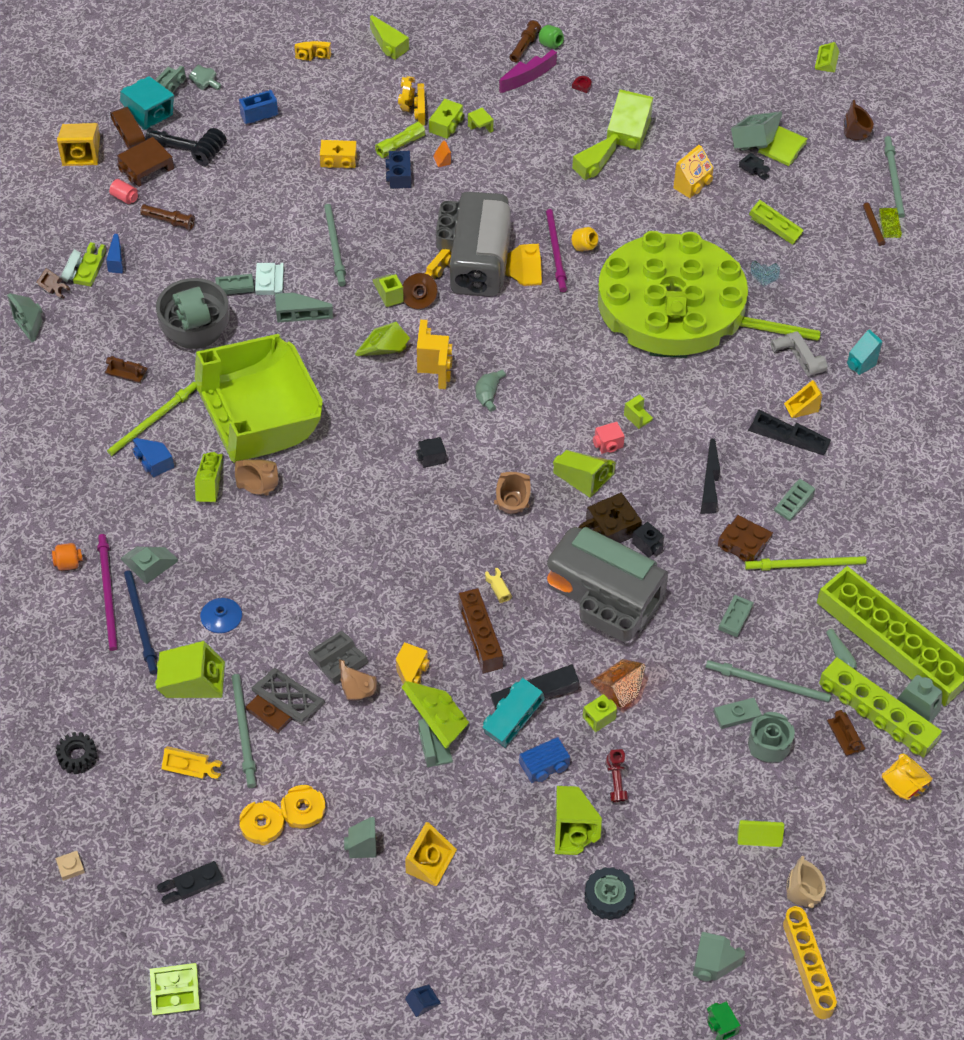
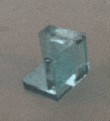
M755 260L752 262L750 273L764 287L778 280L780 266L774 263L768 267L765 264L760 265Z

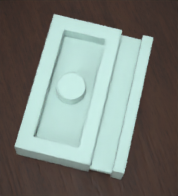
M257 263L256 295L283 293V263L280 265H275V263Z

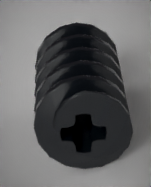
M216 128L208 129L199 142L191 149V155L195 162L201 166H207L213 157L216 156V153L227 143L225 134Z

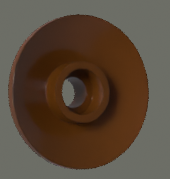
M412 274L402 285L403 301L413 309L427 308L437 297V284L428 274ZM424 290L423 295L419 296L418 292Z

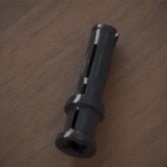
M150 127L145 136V141L154 137L163 147L167 145L189 151L199 142L172 136L166 131H155Z

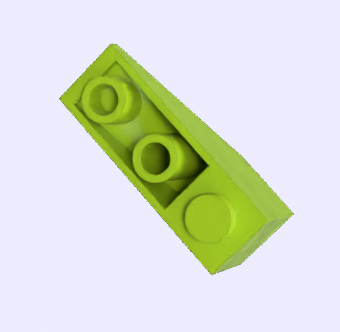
M215 452L203 454L195 478L196 501L216 502L223 454Z

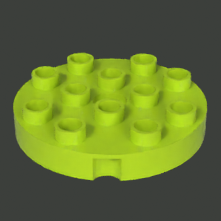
M649 231L643 237L619 247L605 261L599 275L598 308L604 322L612 332L623 333L628 338L627 343L639 349L663 355L696 354L718 346L722 336L733 335L738 330L745 314L748 285L740 263L722 248L703 240L699 234L695 232L662 234L658 231ZM666 291H685L687 297L686 316L671 318L670 315H666Z

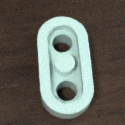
M75 249L71 253L61 275L65 282L68 279L72 280L76 274L74 267H78L82 260L81 252Z

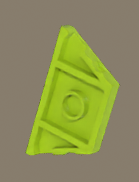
M405 681L401 688L442 745L448 748L469 724L463 712L457 707L446 691Z

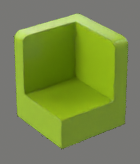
M483 107L468 113V127L471 130L477 127H485L490 133L493 132L494 119Z
M640 394L626 402L624 407V416L638 429L653 420V417L643 409L645 399Z

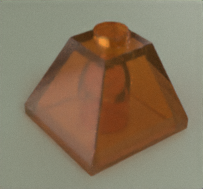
M622 659L590 682L602 695L604 694L608 699L613 700L617 707L624 708L629 706L632 700L638 697L646 667L644 663Z

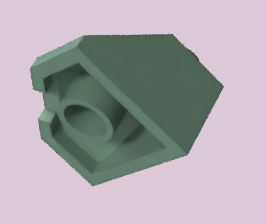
M12 293L8 294L7 297L13 320L28 339L34 342L42 323L41 313L43 312L38 303L35 304L30 297Z
M136 546L121 557V560L146 584L178 562V559L166 547Z
M702 932L693 976L702 981H716L742 965L745 951L740 947L735 949L730 946L731 941L724 936Z

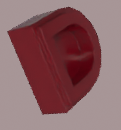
M579 76L572 83V88L588 93L592 81L587 76Z

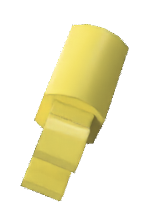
M495 568V576H490L489 572L486 571L485 579L491 584V588L499 603L509 601L512 595L501 578V571Z

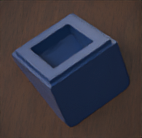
M429 984L412 989L405 998L415 1017H419L441 1004Z

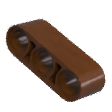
M128 107L110 112L112 122L128 149L145 141L144 134Z

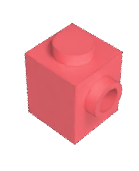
M618 422L595 428L593 443L602 454L611 453L623 448L625 436Z

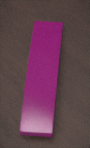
M551 49L542 58L536 55L527 64L520 61L499 79V92L504 93L516 89L545 74L557 64V52Z

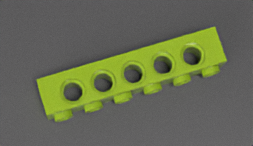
M838 657L822 672L819 684L825 691L833 693L843 704L850 705L860 716L868 718L877 728L888 732L894 740L902 742L909 747L912 753L924 758L939 741L942 730Z

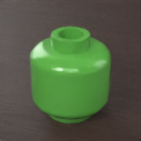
M546 25L540 30L539 41L543 46L556 49L563 43L564 36L560 28Z

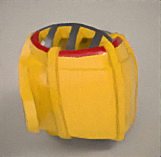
M901 753L898 756L899 759L882 774V778L896 795L910 800L923 794L930 786L933 778L907 754Z

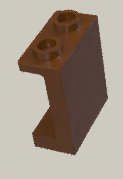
M154 137L117 155L118 169L121 173L124 172L131 183L134 182L138 187L141 186V178L162 167L168 172L174 169L173 157Z

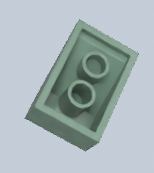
M782 111L749 115L731 128L734 149L748 150L754 146H757L758 149L767 147L775 137L782 117Z

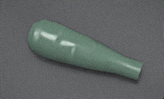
M829 629L826 634L830 639L835 657H838L856 670L857 662L836 635L834 629Z

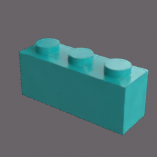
M523 677L519 682H515L510 689L509 695L506 698H502L497 704L496 711L492 715H488L484 720L482 728L485 734L506 748L545 700L543 692Z

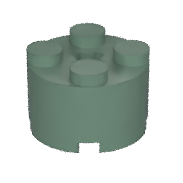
M199 286L172 295L174 304L178 306L176 314L179 321L182 322L184 331L210 323L207 304L204 303V296Z
M766 712L753 720L748 738V746L753 757L771 763L782 762L787 757L795 734L794 727L788 722V718L777 712Z

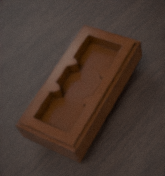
M259 695L246 706V710L277 734L292 720L291 716Z

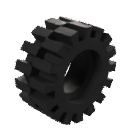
M72 732V737H69L68 734L65 735V741L61 738L59 740L60 745L57 744L56 756L63 770L66 769V772L69 774L71 771L74 774H78V770H81V773H85V768L90 770L92 768L91 764L95 765V759H97L98 755L92 738L90 739L89 735L86 734L84 737V734L79 732V736H77L76 732ZM83 748L85 750V754L80 758L72 759L68 756L72 749Z

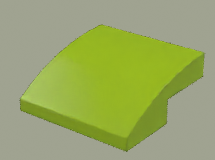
M778 126L773 141L767 147L760 148L758 153L790 166L797 158L798 152L806 145L808 138Z
M197 963L149 969L153 1016L200 1010Z

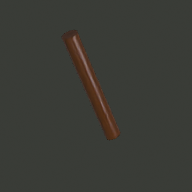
M864 203L863 208L878 245H885L886 242L869 203Z

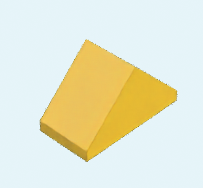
M812 380L787 400L784 405L791 418L819 412L823 395L816 382Z

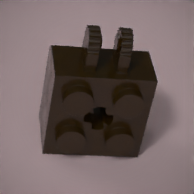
M620 492L588 506L586 521L581 523L578 528L583 529L587 527L593 529L597 533L622 543L633 537V532L642 526V520L623 493Z

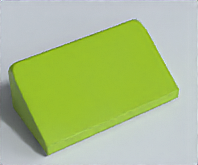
M835 42L819 46L815 70L835 73L839 49Z
M740 820L737 829L738 845L781 847L784 823Z

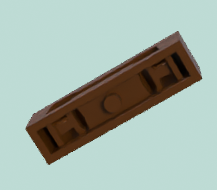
M476 588L458 593V607L482 674L503 669V654L479 589Z

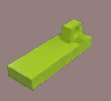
M761 200L756 203L749 213L752 216V220L759 224L762 223L792 245L804 231Z

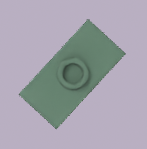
M252 274L215 277L216 284L226 294L254 292Z
M734 595L719 624L718 630L738 637L754 602Z
M755 698L715 707L713 711L721 729L751 722L756 717L762 716Z

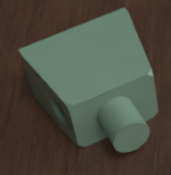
M916 675L897 699L931 723L941 711L942 691L933 685L930 678H922Z

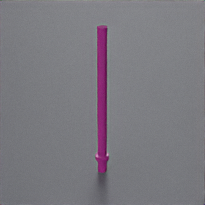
M100 534L98 535L99 544L97 545V551L100 552L109 650L115 651L118 648L108 559L110 548L106 535Z

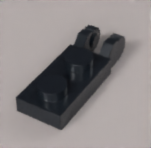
M212 861L160 883L157 886V890L159 893H163L175 887L177 888V891H172L163 896L162 902L167 905L222 884L224 880L216 862Z

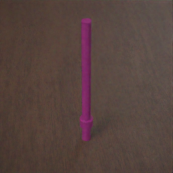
M547 209L546 216L556 267L555 278L559 284L560 292H566L565 281L567 277L566 272L563 270L554 214L552 209Z

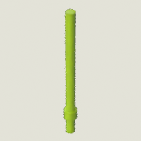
M192 382L185 389H180L176 392L171 400L107 450L108 454L113 456L179 402L183 403L188 399V395L197 389L196 382Z
M866 556L770 560L765 558L760 561H745V570L761 569V571H770L771 568L866 564L867 560Z

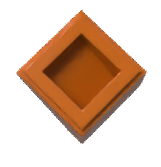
M442 141L433 156L438 167L451 164V151L445 141Z

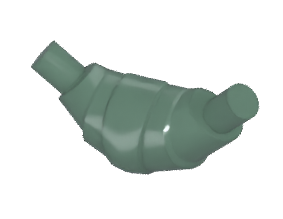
M503 369L498 372L482 375L475 385L476 399L479 400L483 407L486 406L490 412L496 410V406L493 404L499 379L506 376Z

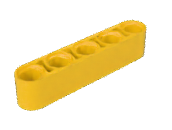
M793 906L786 912L783 927L812 1011L816 1017L828 1019L832 1016L836 1007V996L808 917L801 907ZM795 918L799 923H794L790 919ZM797 939H803V940H805L807 943H806V944H802V943L798 942ZM804 960H811L814 965H809ZM812 981H818L822 986H815ZM824 1002L829 1005V1008H823L819 1003Z

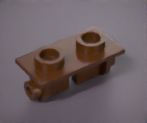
M115 356L107 357L106 364L109 365L105 374L138 383L141 382L148 370L141 363L124 362L123 359L115 358Z
M842 710L836 711L834 713L835 717L828 719L827 722L845 756L864 751L865 747L846 712Z

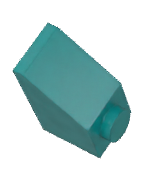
M870 329L866 331L849 352L847 364L858 375L877 365L883 341Z

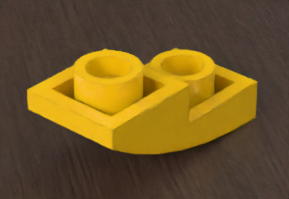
M310 41L297 43L294 46L296 59L312 61L313 57L330 59L331 42Z

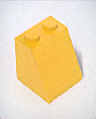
M98 123L62 124L57 137L62 166L98 165L100 142Z

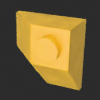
M522 244L508 253L505 275L513 277L522 286L542 285L539 244Z

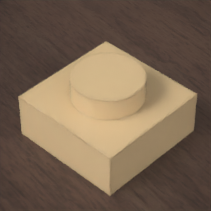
M78 851L55 858L63 881L85 873Z

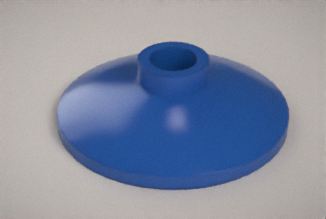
M216 598L209 601L202 608L200 618L207 630L213 633H227L239 625L242 619V611L235 601L228 598Z

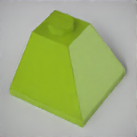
M397 322L375 328L356 351L355 355L369 356L400 353L407 347L406 343L410 337Z

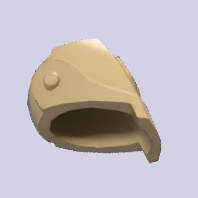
M801 856L795 867L791 870L787 880V899L799 906L813 908L821 901L826 891L824 876L817 867L804 860L805 856Z

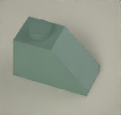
M370 817L348 828V837H344V850H349V858H376L375 817Z

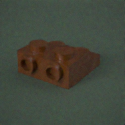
M737 515L720 535L718 547L725 552L738 556L744 562L756 561L772 538L773 532Z

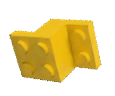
M420 319L417 342V373L438 374V389H446L447 382L451 380V371L448 370L452 368L453 357L449 355H452L453 344H449V336L431 335V328H428V320Z

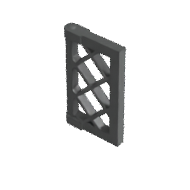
M273 668L265 677L252 686L253 692L301 724L325 703L324 699L295 682L277 668ZM277 677L282 681L273 682V679ZM289 686L293 687L299 692H290ZM271 687L272 693L267 692L263 688ZM274 687H286L287 693H275ZM302 697L303 704H291V698ZM305 697H308L309 699L314 701V703L306 704ZM278 698H287L288 704ZM295 709H304V711L299 713Z

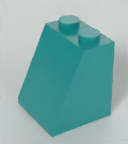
M148 76L138 80L131 86L124 87L120 91V102L124 107L129 108L136 122L143 130H146L173 115L174 94Z

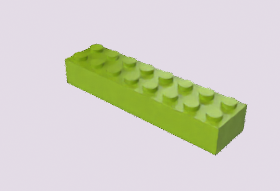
M846 566L820 589L816 602L911 680L916 675L922 678H930L933 685L942 691L943 706H947L964 690V658L851 568Z

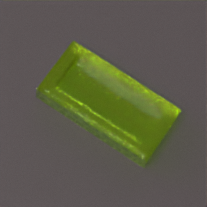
M879 208L883 237L901 238L902 232L897 208Z

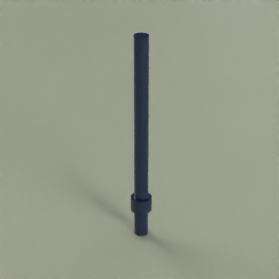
M127 570L124 572L144 649L142 652L143 658L147 662L150 674L154 675L158 672L155 661L157 658L156 653L151 646L132 571Z

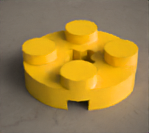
M402 77L401 88L403 90L402 94H399L398 105H400L402 111H411L409 106H412L414 101L415 88L412 87V83H415V77Z
M298 785L291 788L288 794L281 800L283 818L292 828H309L320 823L325 813V800L320 791L317 792L309 785ZM301 803L309 806L306 810L298 809Z
M263 801V803L252 802L240 814L239 826L242 835L252 843L263 846L268 845L277 839L283 831L284 818L282 811L271 801ZM259 819L262 821L263 819H266V824L264 826H258L257 820Z

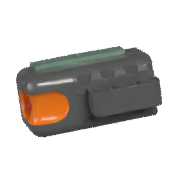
M578 527L570 528L547 560V566L551 570L547 576L549 587L580 603L579 617L583 622L623 642L630 641L637 632L641 633L666 595L668 571L658 567L656 561L587 527L583 529Z

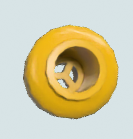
M591 227L578 228L572 234V245L580 252L593 250L598 244V234Z

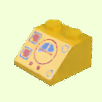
M696 146L676 163L673 188L688 198L699 194L701 189L705 185H709L713 180L714 167L702 146Z

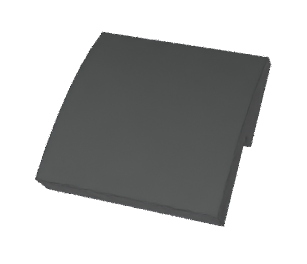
M342 630L308 651V655L334 685L341 678L339 659L344 660L345 666L354 670H358L368 663L367 656L355 647L354 641Z

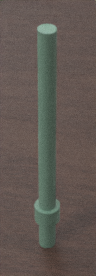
M886 136L884 138L885 156L888 158L898 218H903L905 213L894 157L896 154L895 147L892 145L891 137Z
M325 204L324 209L335 263L334 273L338 279V285L342 287L346 285L344 277L346 274L345 267L341 261L331 204Z
M707 660L705 668L722 672L721 675L728 677L733 675L828 703L830 701L831 694L735 668L732 667V664L725 662L721 664Z
M239 674L232 675V684L244 760L242 769L243 773L246 774L247 787L254 788L256 787L254 774L256 766L255 761L252 760L241 679Z

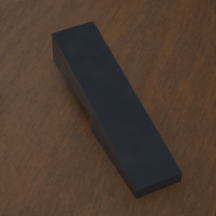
M760 409L756 412L748 429L750 432L823 456L831 439L797 422L792 426Z
M711 438L709 443L700 514L716 513L718 505L715 481H719L720 464L715 438Z
M573 664L527 680L541 690L545 698L577 691L579 687V679ZM511 687L490 694L495 711L499 701L509 695Z

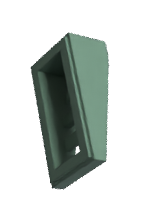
M799 479L774 508V511L788 521H791L814 497L815 488ZM785 505L786 507L790 508V509L792 510V512H790L789 510H787V509L784 508L783 506Z

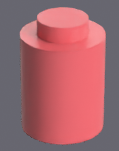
M120 179L114 180L110 186V194L127 204L135 202L138 198V190Z

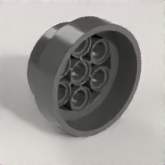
M187 278L174 282L161 292L156 302L160 329L176 344L185 348L198 349L211 345L220 337L229 323L228 297L218 284L207 279ZM199 286L204 296V303L207 304L211 321L206 325L184 331L182 322L177 317L176 310H178V306L174 304L172 295Z

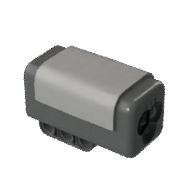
M463 192L459 201L448 200L440 204L436 227V248L440 251L447 249L451 252L450 288L454 293L495 296L499 293L500 288L503 287L511 228V210L509 200L505 195Z

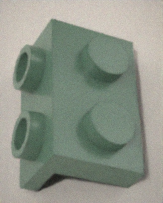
M179 66L177 70L167 67L155 81L174 93L176 88L186 79L185 69L183 66Z

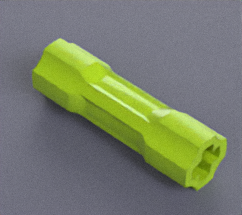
M418 121L408 126L399 134L377 143L375 151L381 158L389 155V151H395L410 141H415L424 136L425 128Z

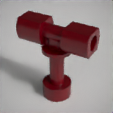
M623 749L611 750L605 759L607 771L612 772L614 792H610L611 802L628 800V793L623 791L621 771L625 770V767L621 766L625 760Z

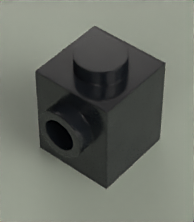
M441 437L418 441V450H415L417 461H421L423 468L446 463V450Z
M647 521L633 532L632 544L650 558L652 555H657L663 550L665 536Z

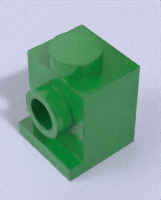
M727 1001L721 1004L714 1003L707 1008L709 1013L707 1023L711 1031H716L717 1033L715 1040H727L738 1035L741 1025Z

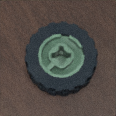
M615 867L598 869L586 881L584 900L587 903V908L595 916L597 915L601 919L605 918L608 920L619 919L621 916H625L628 910L632 908L635 896L633 880L623 870L615 869Z

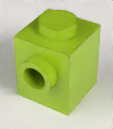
M666 291V315H670L671 318L686 316L687 297L685 291Z
M603 694L583 707L582 718L597 732L616 720L617 706L613 700L608 699Z

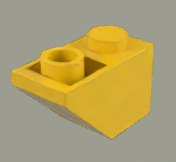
M404 642L396 657V670L403 684L405 681L420 684L421 674L423 671H427L430 663L428 651Z

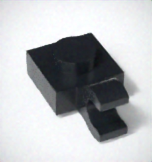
M749 153L739 161V167L753 175L756 172L759 178L764 181L770 177V175L766 174L770 171V168L764 165V160L754 154Z

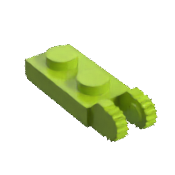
M90 242L87 247V253L84 254L73 278L74 284L92 286L103 263L106 245L101 244L98 254L95 255L93 254L96 248L95 243Z

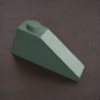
M297 293L275 294L277 323L333 319L331 303Z

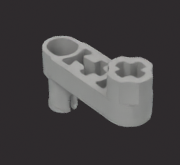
M792 332L786 334L785 337L771 340L770 346L773 352L784 348L791 349L807 376L827 371L828 366L825 357L821 355L814 357L799 332Z

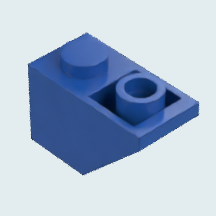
M140 438L133 439L134 448L132 451L135 457L142 460L143 469L146 473L150 472L153 478L174 468L173 457L164 443Z

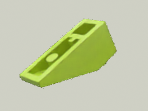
M370 16V30L385 55L396 60L409 50V37L377 17Z
M613 135L574 155L572 169L584 180L595 177L600 173L615 151L617 136Z

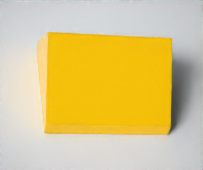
M426 822L405 859L406 873L437 886L457 849L429 822Z

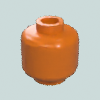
M74 543L56 545L55 550H52L54 567L57 566L60 571L78 568L79 561H82L81 549H77Z

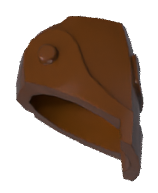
M853 100L844 118V135L852 140H864L870 136L874 123L868 112Z

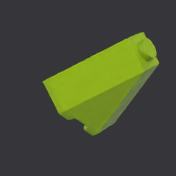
M566 450L554 459L553 473L591 498L615 474L616 462Z
M557 786L555 854L578 855L584 850L586 845L591 842L595 843L601 838L602 817L579 787Z

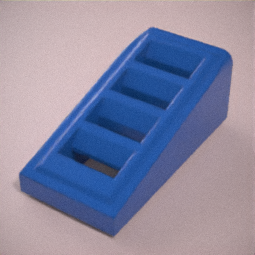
M114 233L106 259L107 268L110 273L122 274L123 265L120 239L118 234Z

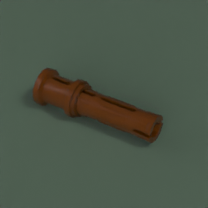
M529 21L527 28L522 31V38L509 56L512 62H519L528 45L535 41L536 34L542 29L537 21Z
M143 204L140 209L142 216L170 222L174 227L181 226L190 231L195 224V216L192 214L185 215L177 210L171 212Z

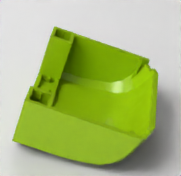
M279 334L196 352L195 382L197 390L231 461L247 460L290 448L307 439L315 430L321 419L323 400L295 346L291 342L282 340Z

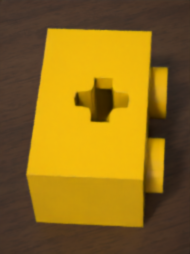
M321 140L320 167L356 168V141Z

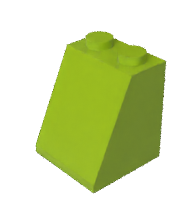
M620 89L607 129V138L616 135V145L640 150L651 123L653 97Z
M205 641L159 652V661L157 662L156 689L166 698H222L225 661Z

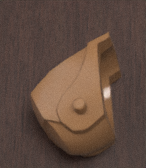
M257 459L236 461L235 480L239 489L244 488L253 494L264 493L267 496L269 491L275 490L274 488L278 485V469L275 462Z
M519 472L501 473L497 482V500H494V505H497L499 510H503L508 514L523 512L525 508H529L530 476Z
M339 659L340 681L346 699L356 701L374 695L377 690V677L345 666L344 660Z

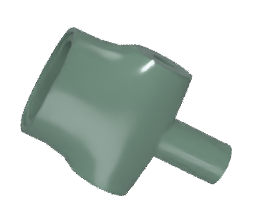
M197 65L189 75V79L201 90H204L208 85L216 90H219L222 86L214 80L217 74L212 68Z

